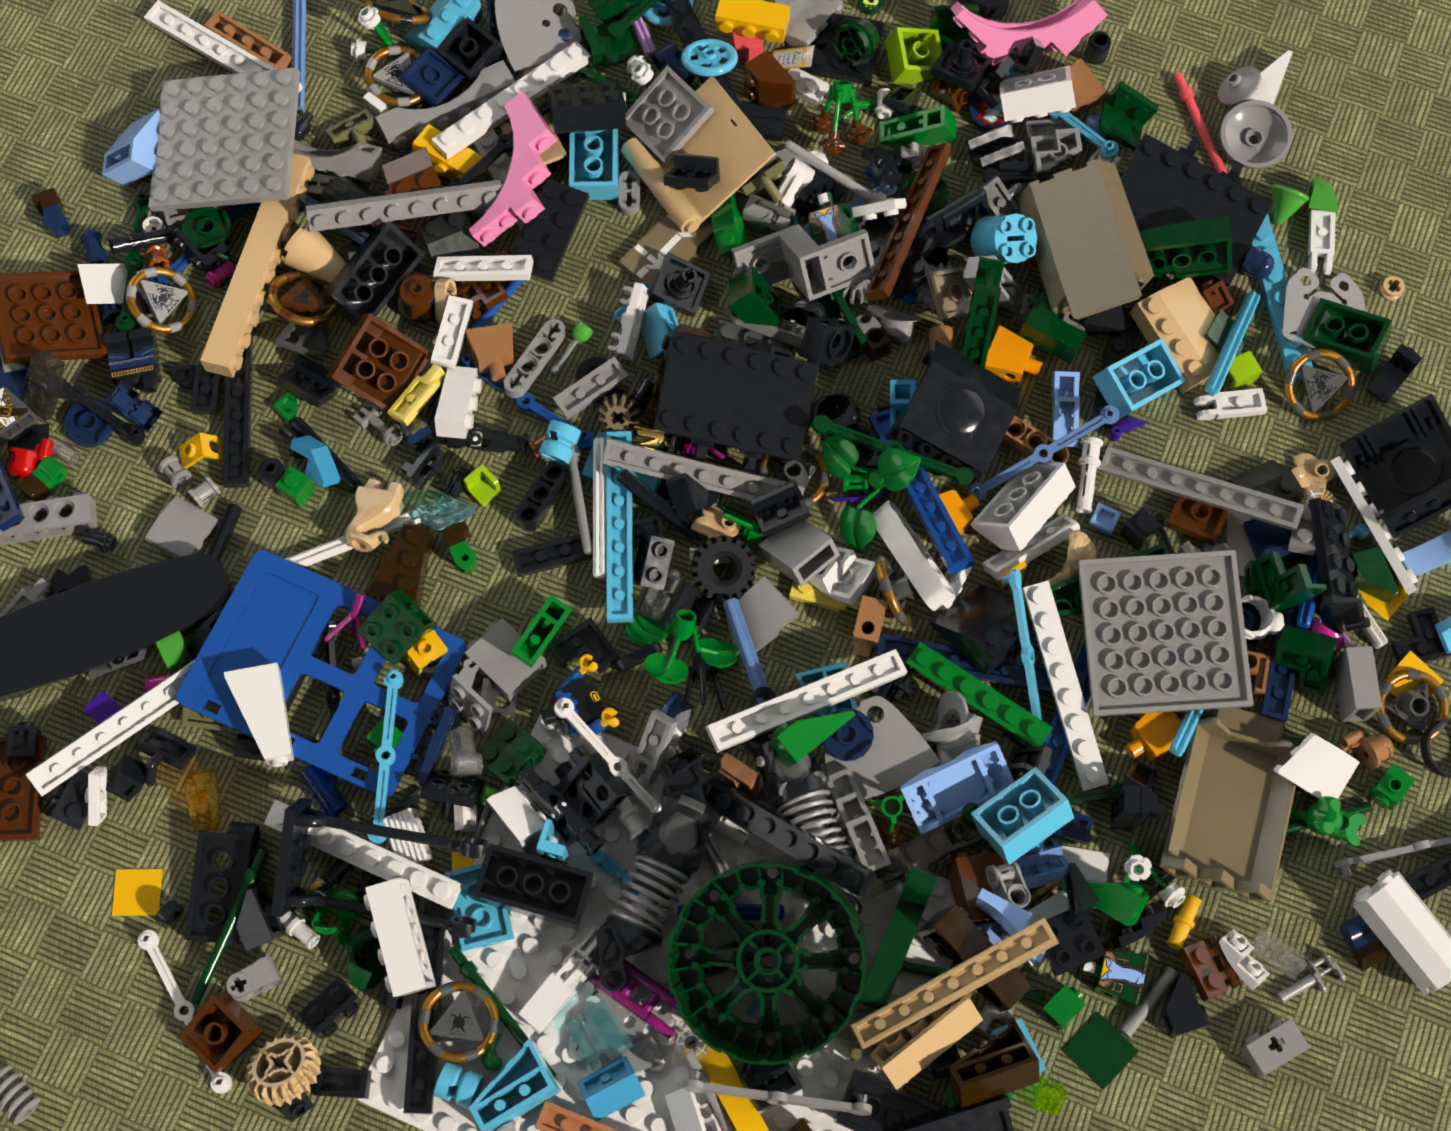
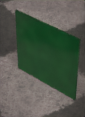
M1099 1012L1062 1050L1102 1090L1139 1052Z

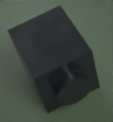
M1141 508L1124 524L1119 535L1139 551L1155 536L1161 524L1145 509Z

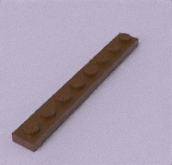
M947 143L927 147L906 197L907 208L901 209L866 290L865 296L870 301L888 298L893 291V287L950 154L951 148Z

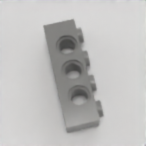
M83 492L73 493L71 496L62 498L52 496L37 502L33 500L23 501L19 505L25 518L4 532L0 530V546L83 533L87 528L96 531L98 530L96 502L89 493ZM72 510L69 516L63 517L67 511ZM47 514L45 519L38 521L40 516Z

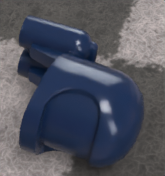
M1253 246L1249 253H1246L1237 273L1243 276L1249 275L1259 280L1265 279L1274 269V258L1269 253Z

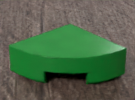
M287 392L272 405L273 409L291 425V422L295 420L298 413V402L295 395Z

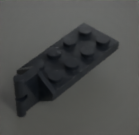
M1321 498L1309 500L1320 583L1326 584L1327 590L1322 592L1323 600L1319 605L1321 623L1337 634L1344 632L1343 624L1347 632L1368 628L1371 625L1370 620L1364 616L1362 598L1357 597L1358 588L1354 583L1353 571L1355 567L1350 556L1349 547L1351 546V539L1346 529L1347 513L1341 505Z

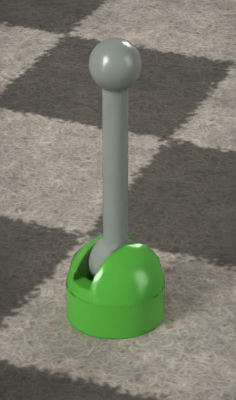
M580 321L576 323L572 331L573 342L558 363L550 369L553 375L560 373V367L578 342L583 343L590 339L594 333L590 327Z
M482 788L480 802L484 806V810L475 834L477 838L481 836L489 809H491L486 799L500 792L496 789Z

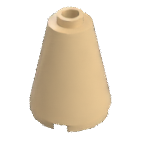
M306 223L308 228L304 230L300 227L286 244L284 250L287 251L286 257L281 255V262L331 284L347 263L319 231L310 232L309 224Z

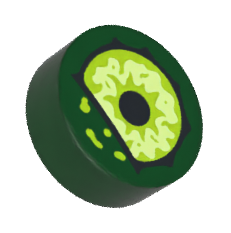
M859 0V9L866 15H875L881 10L882 0Z

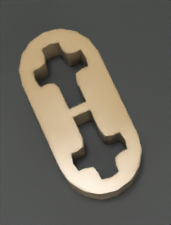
M438 279L434 286L436 320L440 325L449 295L457 297L456 284L453 279Z

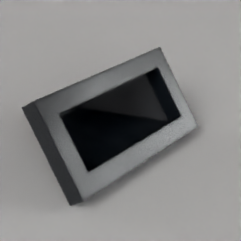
M898 85L883 98L882 103L899 116L911 114L915 110L920 89Z
M1128 303L1082 318L1080 321L1092 335L1125 331Z
M1069 863L1064 880L1071 924L1078 925L1100 900L1077 865Z

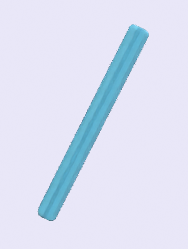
M1251 290L1246 294L1205 386V392L1209 393L1210 396H1215L1220 392L1258 305L1260 294L1256 293L1255 290Z

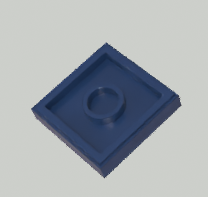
M428 46L400 75L399 81L436 107L460 85L466 75Z

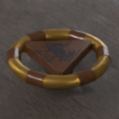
M301 271L284 273L275 278L269 286L268 300L271 307L280 317L288 322L300 326L313 327L329 322L337 314V311L331 305H329V310L327 311V306L313 285L315 284L325 291L330 284ZM300 280L278 301V290L281 285ZM284 307H289V308H291L292 312H290L289 310H287V309L284 308ZM311 312L323 314L313 317H307L310 315Z

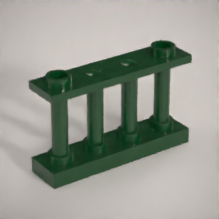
M980 257L961 355L985 368L1001 294L1000 282L1005 261Z

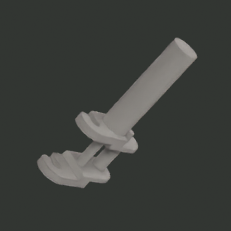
M1322 951L1319 959L1314 962L1307 960V969L1311 970L1313 975H1307L1276 995L1279 1001L1284 1003L1314 984L1318 987L1320 986V991L1324 994L1327 992V988L1321 980L1322 975L1333 971L1335 975L1340 976L1339 980L1341 982L1346 981V977L1337 962L1332 963L1330 955ZM1325 962L1327 968L1319 972L1316 967Z

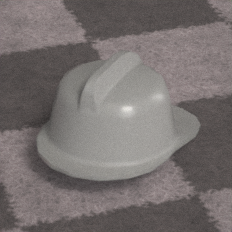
M869 305L867 307L870 313L880 318L881 326L893 341L909 342L915 322L921 321V317L909 315L893 307L885 305Z

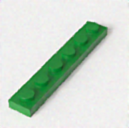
M922 642L918 644L906 662L908 667L945 691L959 692L966 699L968 706L1031 747L1042 746L1053 730V727Z

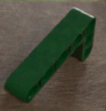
M912 866L863 987L860 999L858 1000L859 1003L876 1010L887 1005L925 907L937 882V875Z

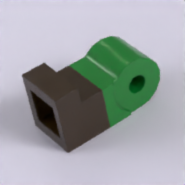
M49 456L43 459L38 467L25 479L21 477L15 485L30 500L36 502L43 501L59 487V484L66 478L68 469L54 457Z
M463 521L441 530L458 571L463 574L474 572L477 569L478 560L475 552L468 547L465 540L471 537L466 522Z

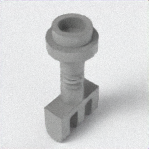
M366 402V405L371 409L370 411L363 406L358 409L364 416L363 418L356 413L351 416L363 429L369 424L373 425L383 434V441L387 445L396 446L402 440L401 430L396 426L389 427L379 419L378 416L382 413L381 409L369 402Z

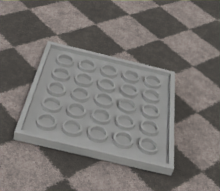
M298 68L163 81L155 170L152 171L148 207L155 212L289 200L300 71Z
M1236 550L1087 559L1077 562L1093 717L1241 708L1254 705Z

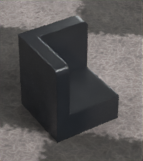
M124 754L110 771L106 791L130 802L144 786L146 765Z

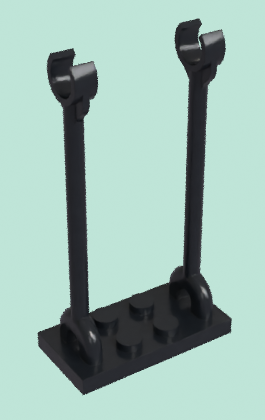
M300 798L287 807L284 813L271 916L283 917L294 906L309 907L312 905L372 916V912L366 909L365 903L321 896L313 890L300 887L301 878L305 875L307 869V861L304 860L305 850H308L311 840L310 834H307L308 827L318 828L325 826L460 851V854L465 857L482 859V854H486L488 840L477 837H464L460 840L331 817L322 811L311 809L312 799ZM417 913L420 925L448 930L450 935L459 938H470L471 933H475L477 919L472 917L453 916L448 919Z

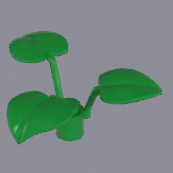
M838 436L828 437L824 441L823 459L827 471L836 478H846L852 470L869 473V484L875 488L857 505V509L847 506L842 510L839 517V528L843 538L852 548L861 551L874 538L877 528L873 514L868 510H862V507L877 493H881L882 488L886 487L890 491H900L906 488L918 471L921 457L912 455L902 449L889 448L881 453L878 459V469L861 468L855 466L860 459V453L854 443Z
M688 609L678 610L675 618H672L671 624L665 631L659 627L661 622L640 615L634 610L633 622H625V630L628 637L633 642L643 646L652 644L655 641L662 643L672 630L676 640L670 657L665 654L654 653L647 656L644 662L645 671L652 678L658 679L662 683L677 684L687 677V664L681 660H676L675 656L680 641H686L692 635L695 651L701 653L702 661L711 666L719 668L729 667L741 654L738 645L713 638H701L698 640V626L695 625L697 616Z

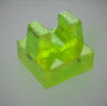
M1041 1078L1033 1098L1032 1109L1059 1116L1066 1098V1090L1063 1088V1083L1057 1082L1056 1087L1046 1085L1047 1079Z

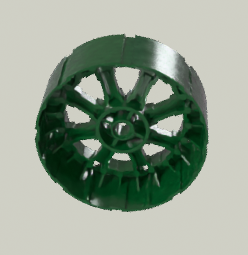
M760 859L745 862L735 869L730 868L705 883L690 897L677 917L679 920L671 931L667 949L666 963L669 988L677 1002L676 1007L688 1027L698 1038L715 1051L728 1054L734 1060L756 1065L790 1063L806 1054L809 1056L826 1046L841 1032L855 1011L857 999H860L867 976L868 946L864 927L860 925L859 915L850 899L833 881L815 870L812 871L805 868L803 864L782 859ZM774 867L778 870L776 878L768 876L769 868ZM759 889L762 908L758 929L745 921L735 909L737 907L732 901L733 898L741 895L745 890L749 892ZM713 890L718 891L720 894V898L717 901L710 899L709 895ZM782 890L792 893L795 891L802 894L801 897L809 901L810 904L805 909L806 912L793 925L790 924L782 929L781 919H779V899L782 897ZM829 893H831L832 899L836 900L833 904L826 902L825 897ZM714 917L723 922L735 935L734 938L739 946L723 949L712 948L711 945L704 944L707 934L705 932L706 928L711 924ZM826 919L832 930L835 929L838 948L829 949V951H809V949L799 948V945L805 939L804 937L817 924L820 925ZM766 934L774 935L775 942L768 943L765 940ZM688 948L695 952V956L692 959H688L685 956V950ZM749 952L755 955L752 963L748 962L745 958ZM763 953H772L776 958V964L772 967L765 966L761 960ZM852 953H856L860 957L859 962L856 964L849 961V956ZM786 954L794 956L792 964H788L785 961L784 957ZM723 966L737 970L738 975L734 978V982L723 993L721 991L715 995L711 987L707 985L704 968ZM809 969H828V971L838 972L835 982L837 986L835 990L831 991L828 998L824 999L819 994L816 995L804 983V979L799 972H805ZM765 975H774V982H766ZM753 990L757 991L758 999H760L758 1024L746 1023L731 1012L735 1007L734 1004L745 994L748 995ZM781 990L788 996L791 995L808 1015L799 1023L780 1025V1018L777 1015V1000H779ZM710 1008H715L718 1011V1016L714 1019L708 1016ZM832 1012L835 1016L834 1021H825L824 1014ZM767 1035H773L776 1039L773 1045L766 1043L765 1037Z

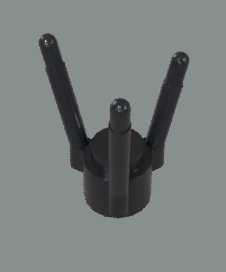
M701 655L692 657V666L688 667V680L683 704L687 706L689 703L695 676V679L700 680L701 705H705L706 680L710 679L712 675L721 710L724 711L726 706L717 676V667L702 661Z

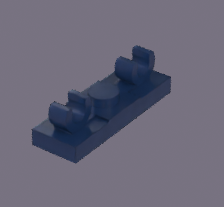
M440 705L431 706L433 710L438 711L439 717L436 720L427 718L426 722L431 725L438 724V727L433 734L430 733L425 741L424 748L427 749L425 759L420 754H412L411 758L418 760L419 767L417 769L407 767L406 769L410 774H418L416 781L425 783L435 770L459 710L455 707L446 706L443 709Z

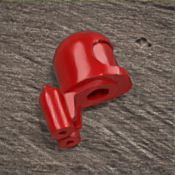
M42 438L41 443H38L34 451L10 447L11 459L7 467L9 474L18 480L21 477L25 479L38 467L39 462L53 455L55 445L52 444V440Z

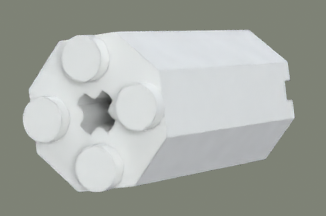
M1388 869L1377 878L1378 882L1370 888L1369 885H1366L1355 893L1356 897L1354 898L1353 907L1425 996L1429 994V988L1435 992L1451 982V936L1400 872L1393 873L1391 869Z

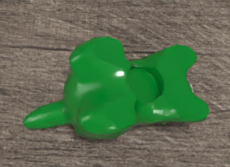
M1332 796L1320 797L1308 810L1296 807L1291 808L1290 816L1306 821L1308 828L1312 832L1319 835L1337 837L1339 841L1343 840L1355 847L1360 845V839L1357 836L1359 832L1358 827L1364 825L1367 821L1365 816L1360 813L1340 810L1341 802Z

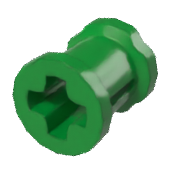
M850 473L848 477L842 478V492L863 491L868 493V473Z

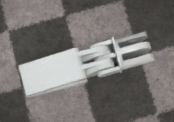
M596 926L592 928L577 947H573V950L562 962L561 965L563 967L557 973L552 972L518 1013V1016L534 1028L538 1034L543 1031L576 993L574 988L579 982L583 983L593 970L597 968L596 965L590 963L597 947L596 938L583 952L585 947L597 935L598 928ZM578 953L582 958L579 959L575 955ZM586 961L591 964L590 967L585 964Z

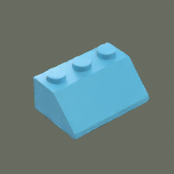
M437 0L430 8L432 12L430 21L425 24L414 25L403 37V40L421 52L428 46L437 52L436 49L466 17H469L475 23L483 16L480 0Z

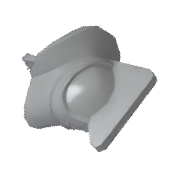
M948 690L941 696L937 725L928 732L921 734L925 741L935 745V752H937V757L940 760L937 763V767L952 761L965 750L981 745L979 730L983 717H979L976 714L969 715L966 699L957 691Z

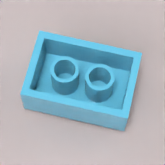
M618 129L570 133L569 186L589 193V200H618Z
M1162 338L1112 364L1092 377L1107 404L1117 407L1120 418L1186 382L1185 377Z
M1037 767L1030 770L971 813L978 832L1009 865L1074 819L1068 799Z

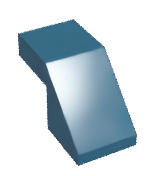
M890 380V428L907 408L916 390V380Z
M309 435L292 439L290 449L308 458L305 475L311 478L312 482L321 487L340 483L341 478L327 445Z

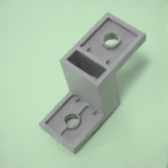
M799 224L731 249L737 274L751 265L755 268L758 260L766 259L765 265L762 268L755 269L769 285L790 278L809 301L872 278L876 269L868 232L865 229L818 246ZM848 256H853L851 264L843 266L844 259Z

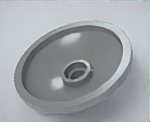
M1260 100L1246 101L1232 108L1225 116L1220 128V141L1227 156L1233 162L1236 160L1248 169H1265L1277 164L1289 151L1293 139L1292 126L1286 114L1277 106ZM1253 138L1257 143L1252 144L1249 139Z

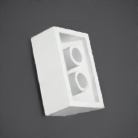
M1070 66L1007 78L999 82L1005 121L1016 123L1024 120L1025 117L1034 116L1035 118L1047 116L1050 112L1066 113L1076 107Z

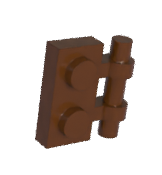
M460 281L455 282L457 297L473 301L470 315L474 319H478L481 316L480 306L485 305L490 310L509 298L499 281H466L463 284ZM475 291L477 295L471 298L470 293Z
M1217 935L1207 938L1211 947L1209 950L1204 940L1178 951L1191 979L1196 984L1197 991L1203 1002L1228 991L1224 980H1228L1232 989L1242 985L1237 973L1226 959ZM1214 957H1216L1219 965L1221 966L1223 970L1222 972H1219L1213 960Z

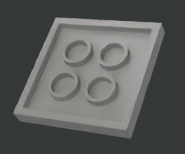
M666 66L626 112V126L665 164H668L672 160L673 155L680 151L715 110L669 66Z

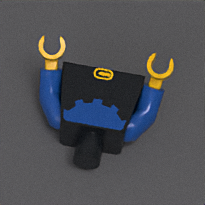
M589 654L583 655L579 660L580 667H576L555 689L552 696L553 707L541 710V716L545 725L559 722L564 734L582 737L566 718H559L554 713V705L561 698H568L573 702L574 711L595 735L607 729V725L611 727L619 725L617 718H611L618 712L613 708H606L604 710L591 676H586L587 671L595 672L598 669V664L595 662L587 666L593 656Z

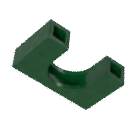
M1042 282L1038 290L1041 292V295L1033 297L1028 307L1031 309L1030 314L1025 312L1018 324L1022 327L1018 336L1070 364L1087 333L1063 321L1052 311L1044 283Z

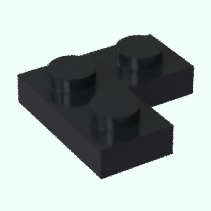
M864 147L861 153V157L878 184L899 186L903 179L900 173H910L912 169V163L910 160L901 157V150L899 149L886 150L880 147Z
M1434 607L1409 612L1406 617L1414 637L1394 642L1391 645L1398 664L1410 650L1424 663L1448 658L1451 653L1447 654L1434 626L1439 623Z
M591 617L548 645L549 650L563 669L584 654H589L593 656L590 662L598 664L596 671L601 674L620 659L618 653Z

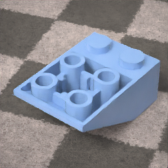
M161 108L131 123L104 156L103 176L121 185L128 186L155 170Z

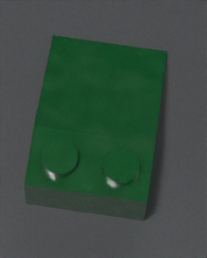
M1320 298L1301 339L1317 349H1328L1339 353L1350 363L1352 369L1372 375L1390 339L1392 320Z

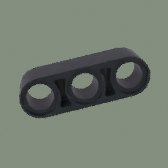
M548 461L542 466L517 507L516 516L518 524L526 532H533L538 529L565 485L564 468L558 461ZM551 473L560 474L555 479L548 478V475ZM539 493L547 494L544 499L539 500L535 498ZM526 514L535 515L531 520L522 519Z

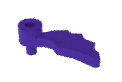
M1135 417L1131 419L1125 418L1124 421H1120L1118 426L1112 427L1109 434L1111 441L1118 440L1124 432H1131L1135 428L1144 426L1145 421L1138 420Z

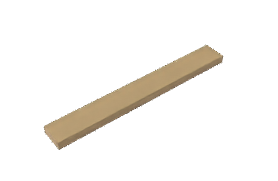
M1043 917L852 1023L850 1027L861 1049L865 1051L1059 944L1047 920Z

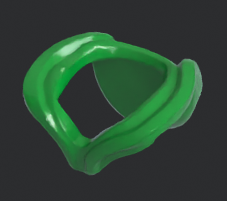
M348 889L334 891L329 896L360 902L359 896L354 891ZM320 907L312 917V929L324 935L334 934L335 940L339 944L346 946L351 935L350 922L357 913ZM330 913L338 917L342 923L343 931L336 926L322 927L324 916Z

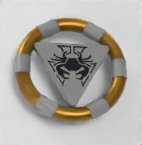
M400 45L388 46L376 51L369 58L364 70V79L368 90L390 106L405 107L420 102L423 98L399 81V77L411 65L410 57L416 60L421 53L410 47ZM402 54L401 57L373 74L379 60L388 55ZM374 81L389 86L394 92H406L412 96L398 98L388 96L380 90Z
M164 267L143 269L132 277L127 286L126 302L129 311L137 322L154 332L171 334L182 331L193 321L197 313L198 302L193 287L186 278L174 270ZM155 276H164L172 279L176 284H178L183 289L146 281L144 279ZM138 285H140L147 300L148 309L153 314L157 323L153 322L139 310L136 303ZM187 295L186 315L180 321L167 325L162 324Z

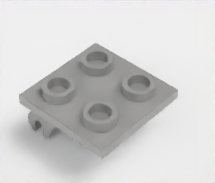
M470 658L464 661L461 672L458 675L452 676L448 702L450 706L459 709L457 713L460 712L467 719L472 729L478 730L485 735L488 733L493 708L473 690L479 664L472 668L469 667L474 660Z

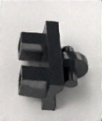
M432 439L428 444L420 442L415 448L417 460L414 463L407 461L401 467L402 473L419 490H422L428 480L431 481L434 475L442 477L445 474L441 465L444 463V458L447 455L439 448V444Z
M906 668L907 674L867 691L870 697L881 696L890 703L892 700L898 702L902 696L911 697L913 691L908 687L912 681L908 677L910 674L909 670Z

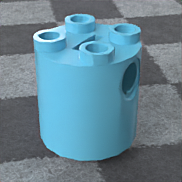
M1020 214L984 217L975 224L971 232L970 243L972 251L976 257L995 255L998 260L1005 261L1004 264L1023 262L1036 253L1037 233L1035 222L1033 219Z

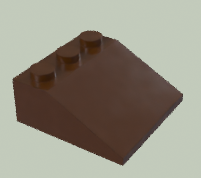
M364 313L326 378L387 412L416 376L421 375L433 352L371 313Z

